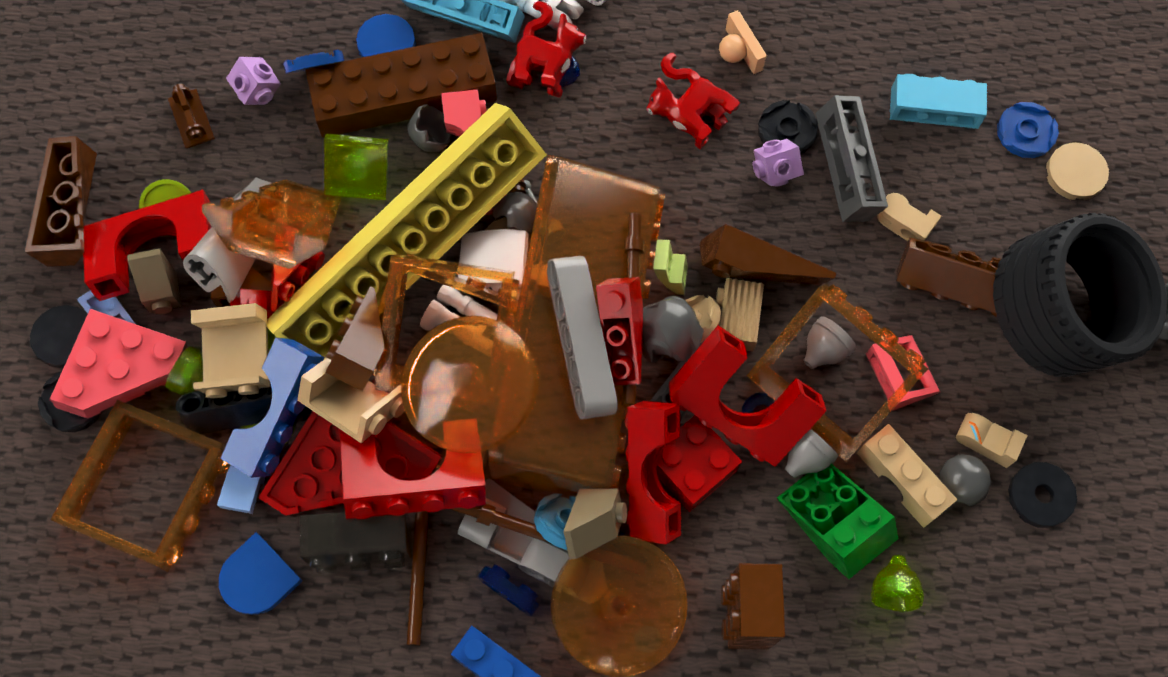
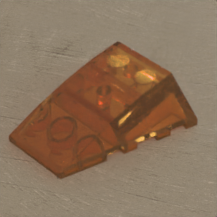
M284 179L259 187V193L250 190L243 192L241 199L235 201L232 197H226L220 200L219 206H215L212 203L202 205V212L229 251L290 269L326 248L342 196Z

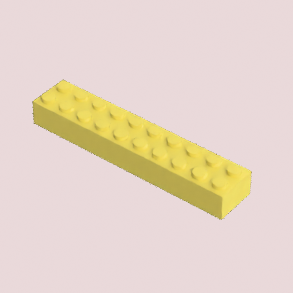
M494 103L297 290L289 302H285L267 319L268 329L277 338L294 339L326 359L333 341L336 339L341 342L343 337L337 334L346 317L354 318V315L349 312L358 295L364 298L370 286L375 288L380 316L547 154L509 107Z

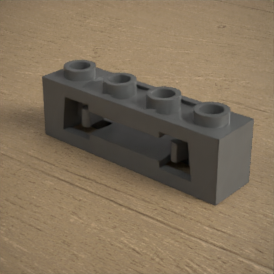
M834 95L816 112V117L842 222H867L888 207L863 106L859 96ZM855 118L859 129V132L854 133L855 131H857V128L855 126H850V124ZM864 178L872 180L875 196H867L866 191L872 186L870 183L865 184Z

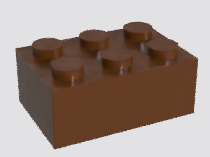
M739 563L733 573H730L729 578L725 580V585L721 586L722 606H727L728 613L726 619L722 620V639L728 640V649H770L785 637L782 564Z

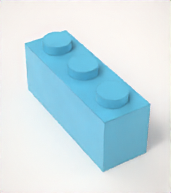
M897 74L891 88L890 120L979 129L987 116V83H977L973 80H948L944 77H919L915 74Z

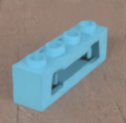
M401 0L411 9L516 43L525 17L518 6L499 0Z

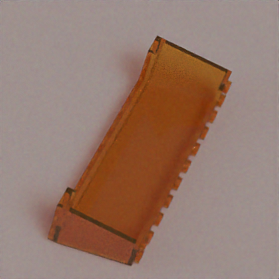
M547 155L489 450V467L494 482L577 496L579 489H618L621 466L615 465L617 452L624 453L627 433H621L620 430L622 421H625L628 412L627 407H629L622 405L623 385H614L617 396V411L614 415L580 419L578 417L551 296L547 264L550 259L584 256L588 264L599 314L596 285L607 279L627 277V254L624 253V240L628 237V218L630 213H639L642 215L641 238L644 239V253L640 255V284L642 298L648 299L651 280L645 279L646 270H653L655 251L650 250L651 240H658L665 194L659 193V186L564 157Z

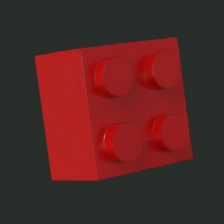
M694 415L680 427V437L665 444L661 449L656 464L657 476L682 505L691 512L738 471L742 460L712 428L703 425L697 416Z

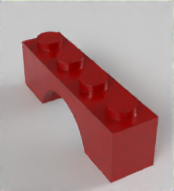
M643 400L627 407L628 412L625 417V426L628 429L626 460L629 465V478L626 484V490L629 494L627 524L630 527V539L666 545L681 536V503L672 498L663 489L657 476L656 464L658 455L664 445L680 437V404Z

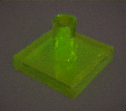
M326 134L324 138V195L386 200L389 139Z

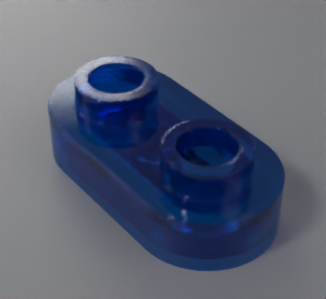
M494 564L492 568L484 566L477 578L519 610L532 617L540 606L535 601L538 595L524 584H521L518 588L508 581L511 577L510 574L498 565Z

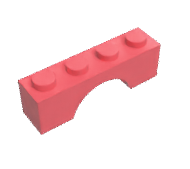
M478 90L441 93L446 133L460 137L486 112L485 100H479ZM492 208L485 215H491Z

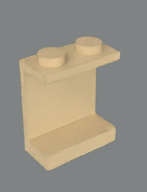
M253 303L191 310V324L202 328L203 382L193 383L194 390L205 393L206 398H223L230 391H238L240 395L258 394L259 388L270 387L268 376L262 369L269 353L266 309Z
M328 358L301 376L298 401L360 443L364 442L372 434H379L389 420L402 415L408 404L406 397L409 385L405 382L389 394L370 381L367 382L363 391L325 373L331 362Z

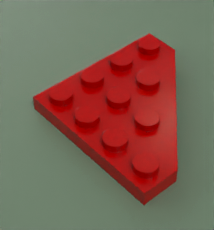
M312 411L258 498L285 516L344 503L340 431L342 430ZM389 421L385 424L382 431L376 435L377 456L380 467L385 473L399 480L414 481L432 475L443 457Z

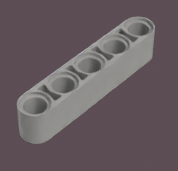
M584 256L550 259L547 264V276L576 413L580 419L614 415L617 411V396L587 261Z

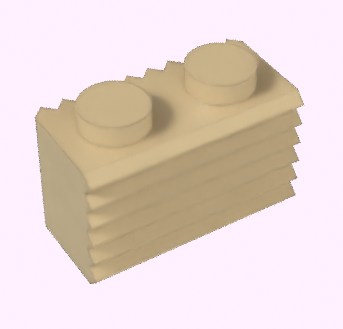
M726 278L724 288L718 287L716 302L721 307L720 321L717 325L744 342L747 351H754L758 338L764 284Z

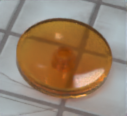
M482 316L455 318L429 331L410 353L401 380L403 406L414 428L436 446L457 453L486 451L511 438L528 419L535 404L538 391L537 367L526 343L507 325Z
M617 536V538L577 559H568L558 573L552 590V622L557 637L565 650L583 666L608 676L636 675L659 664L670 654L679 641L687 617L685 585L673 561L658 547L639 538Z

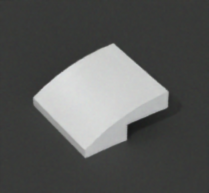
M498 229L464 234L461 241L457 288L464 294L490 287L496 293L525 287L529 235L527 231Z

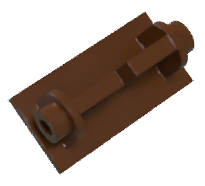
M176 84L173 87L172 97L168 98L185 148L188 149L215 139L197 89L189 90L184 84Z

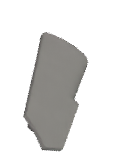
M254 178L247 187L237 193L211 221L213 226L183 261L186 272L206 292H211L221 285L229 303L235 299L279 215L272 183Z
M489 478L486 480V504L495 506L496 511L535 524L534 510ZM468 515L464 516L458 529V535L518 564V567L526 574L588 605L608 596L602 561L584 555L577 559H569L568 550L492 523L490 526L476 522L477 518Z

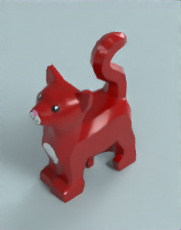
M537 1L534 2L533 8L540 11L542 15L528 22L525 26L522 38L517 44V55L510 65L506 82L510 86L523 89L525 84L531 85L533 79L530 75L531 70L543 72L541 84L547 86L548 95L561 98L563 91L559 83L570 67L573 52L586 43V34L582 33L576 25L567 22L566 15L561 14L555 42L546 41L534 36V32L546 27L553 16V10L549 4Z
M669 53L661 61L663 73L674 80L688 79L691 86L677 99L659 77L656 80L657 88L651 94L646 108L649 114L666 117L675 128L691 134L695 138V146L701 149L709 141L708 136L712 132L711 128L705 124L702 118L705 115L709 116L714 121L713 126L720 130L728 122L724 115L725 112L731 114L733 111H736L739 108L740 102L727 91L716 87L708 79L700 77L694 70L690 68H673L672 64L676 59V54Z

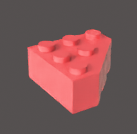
M90 309L50 400L55 408L88 419L112 406L121 405L140 397L147 391L176 381L188 353L186 341Z

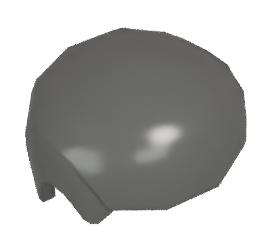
M426 104L419 106L407 126L409 136L414 144L421 150L431 153L441 152L450 145L452 134L446 133L444 113Z
M509 192L492 209L495 218L503 215L507 218L508 228L515 227L518 230H526L527 233L532 234L542 224V213L539 206L529 195L522 192Z
M961 454L945 461L939 472V480L958 499L955 502L964 503L968 506H973L983 501L991 487L989 469L979 458L971 455Z

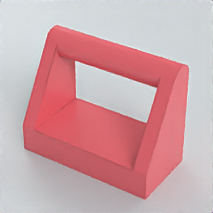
M912 335L875 343L866 353L893 411L940 393ZM904 347L924 389L908 391L890 354L891 351Z

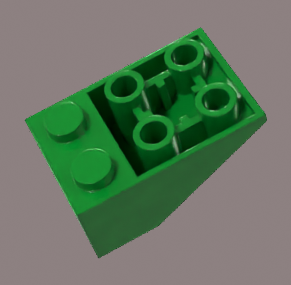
M833 464L823 471L807 473L777 497L778 501L827 560L848 579L853 577L899 539L895 517Z

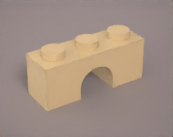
M887 424L864 443L857 452L878 478L881 475L886 476L899 488L903 495L901 503L923 528L958 500L890 424Z

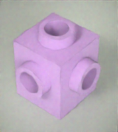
M239 57L226 77L244 105L267 104L272 100L274 93L281 84L273 73L272 68L261 57Z
M770 140L765 142L763 147L754 149V173L757 178H760L768 185L782 186L787 184L788 180L804 175L799 146L790 140Z

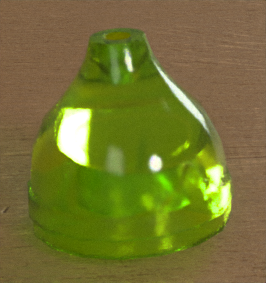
M189 346L180 355L171 369L165 384L166 388L171 392L180 395L197 391L193 389V383L203 382L202 352L193 346Z
M892 556L888 565L878 572L874 578L871 589V601L874 605L882 609L899 610V612L913 611L922 607L924 600L922 583L918 575L909 567L904 556Z

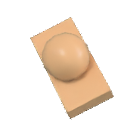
M738 10L730 13L726 24V31L729 35L725 36L719 44L721 57L730 63L740 62L744 58L753 74L763 71L767 56L741 13Z

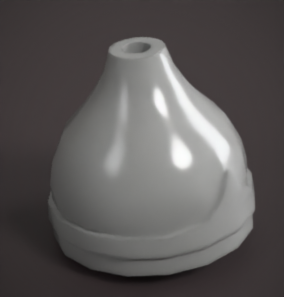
M821 316L812 325L808 333L807 351L803 361L811 369L822 365L837 364L854 352L856 344L839 325Z
M810 429L788 453L785 470L793 478L806 473H817L833 464L839 455L818 434Z

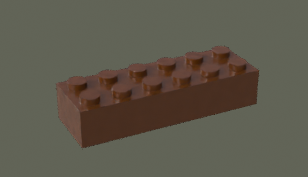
M482 33L305 69L315 118L322 138L409 120L417 108L425 104L443 112L441 93L478 90L479 100H485L486 103L497 101L496 83Z

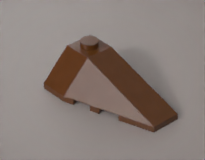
M728 224L721 226L701 239L699 245L702 266L711 269L714 275L722 278L730 277L822 285L836 277V272Z

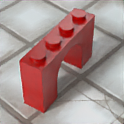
M204 190L83 226L85 250L83 253L84 282L98 301L130 292L127 255L133 254L139 246L152 238L163 235L177 236L178 254L184 261L185 257L213 226L211 221L216 216L215 209Z
M717 325L669 382L670 399L672 403L680 404V410H688L696 415L699 421L706 427H714L722 432L725 438L732 444L744 446L757 460L761 462L767 461L776 467L825 414L827 410L823 397L820 393L796 378L778 399L764 410L754 413H741L727 407L719 398L721 390L748 357L744 342Z
M477 419L443 422L445 460L435 473L414 481L396 479L382 470L378 463L376 435L372 434L364 442L360 443L344 431H340L343 502L346 519H367L372 516L382 515L400 516L412 512H438L442 509L452 508L470 509L486 505L485 478Z

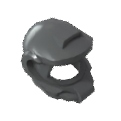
M669 296L662 301L645 306L643 308L642 354L644 358L655 363L659 359H663L664 355H669V357L673 356L677 361H688L699 348L704 333L693 308L684 299L676 296Z

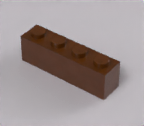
M76 136L49 138L25 247V253L47 267L74 266L85 252L83 222L97 153Z
M909 238L897 268L896 281L900 282L907 289L926 290L938 299L948 300L950 298L960 301L966 308L972 310L981 308L990 311L992 315L997 317L993 298V284L1000 258L992 257L991 261L987 262L983 261L975 252L963 250L959 251L958 254H953L948 246Z

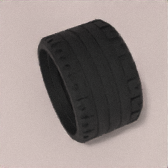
M1103 213L1082 214L1017 240L1016 243L1012 244L1004 252L995 272L993 298L997 319L1002 332L1018 356L1028 365L1033 366L1037 371H1042L1044 374L1053 375L1054 377H1069L1136 360L1152 349L1162 332L1166 316L1167 297L1160 266L1153 252L1140 235L1123 221L1113 216H1107ZM1066 262L1081 278L1088 293L1092 308L1091 331L1087 329L1078 317L1070 301L1065 278Z

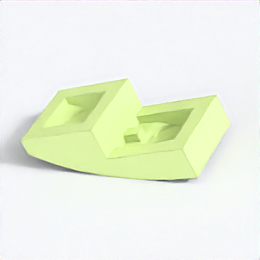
M657 240L653 270L657 278L668 289L676 294L684 295L688 270L686 255L673 254L670 240Z

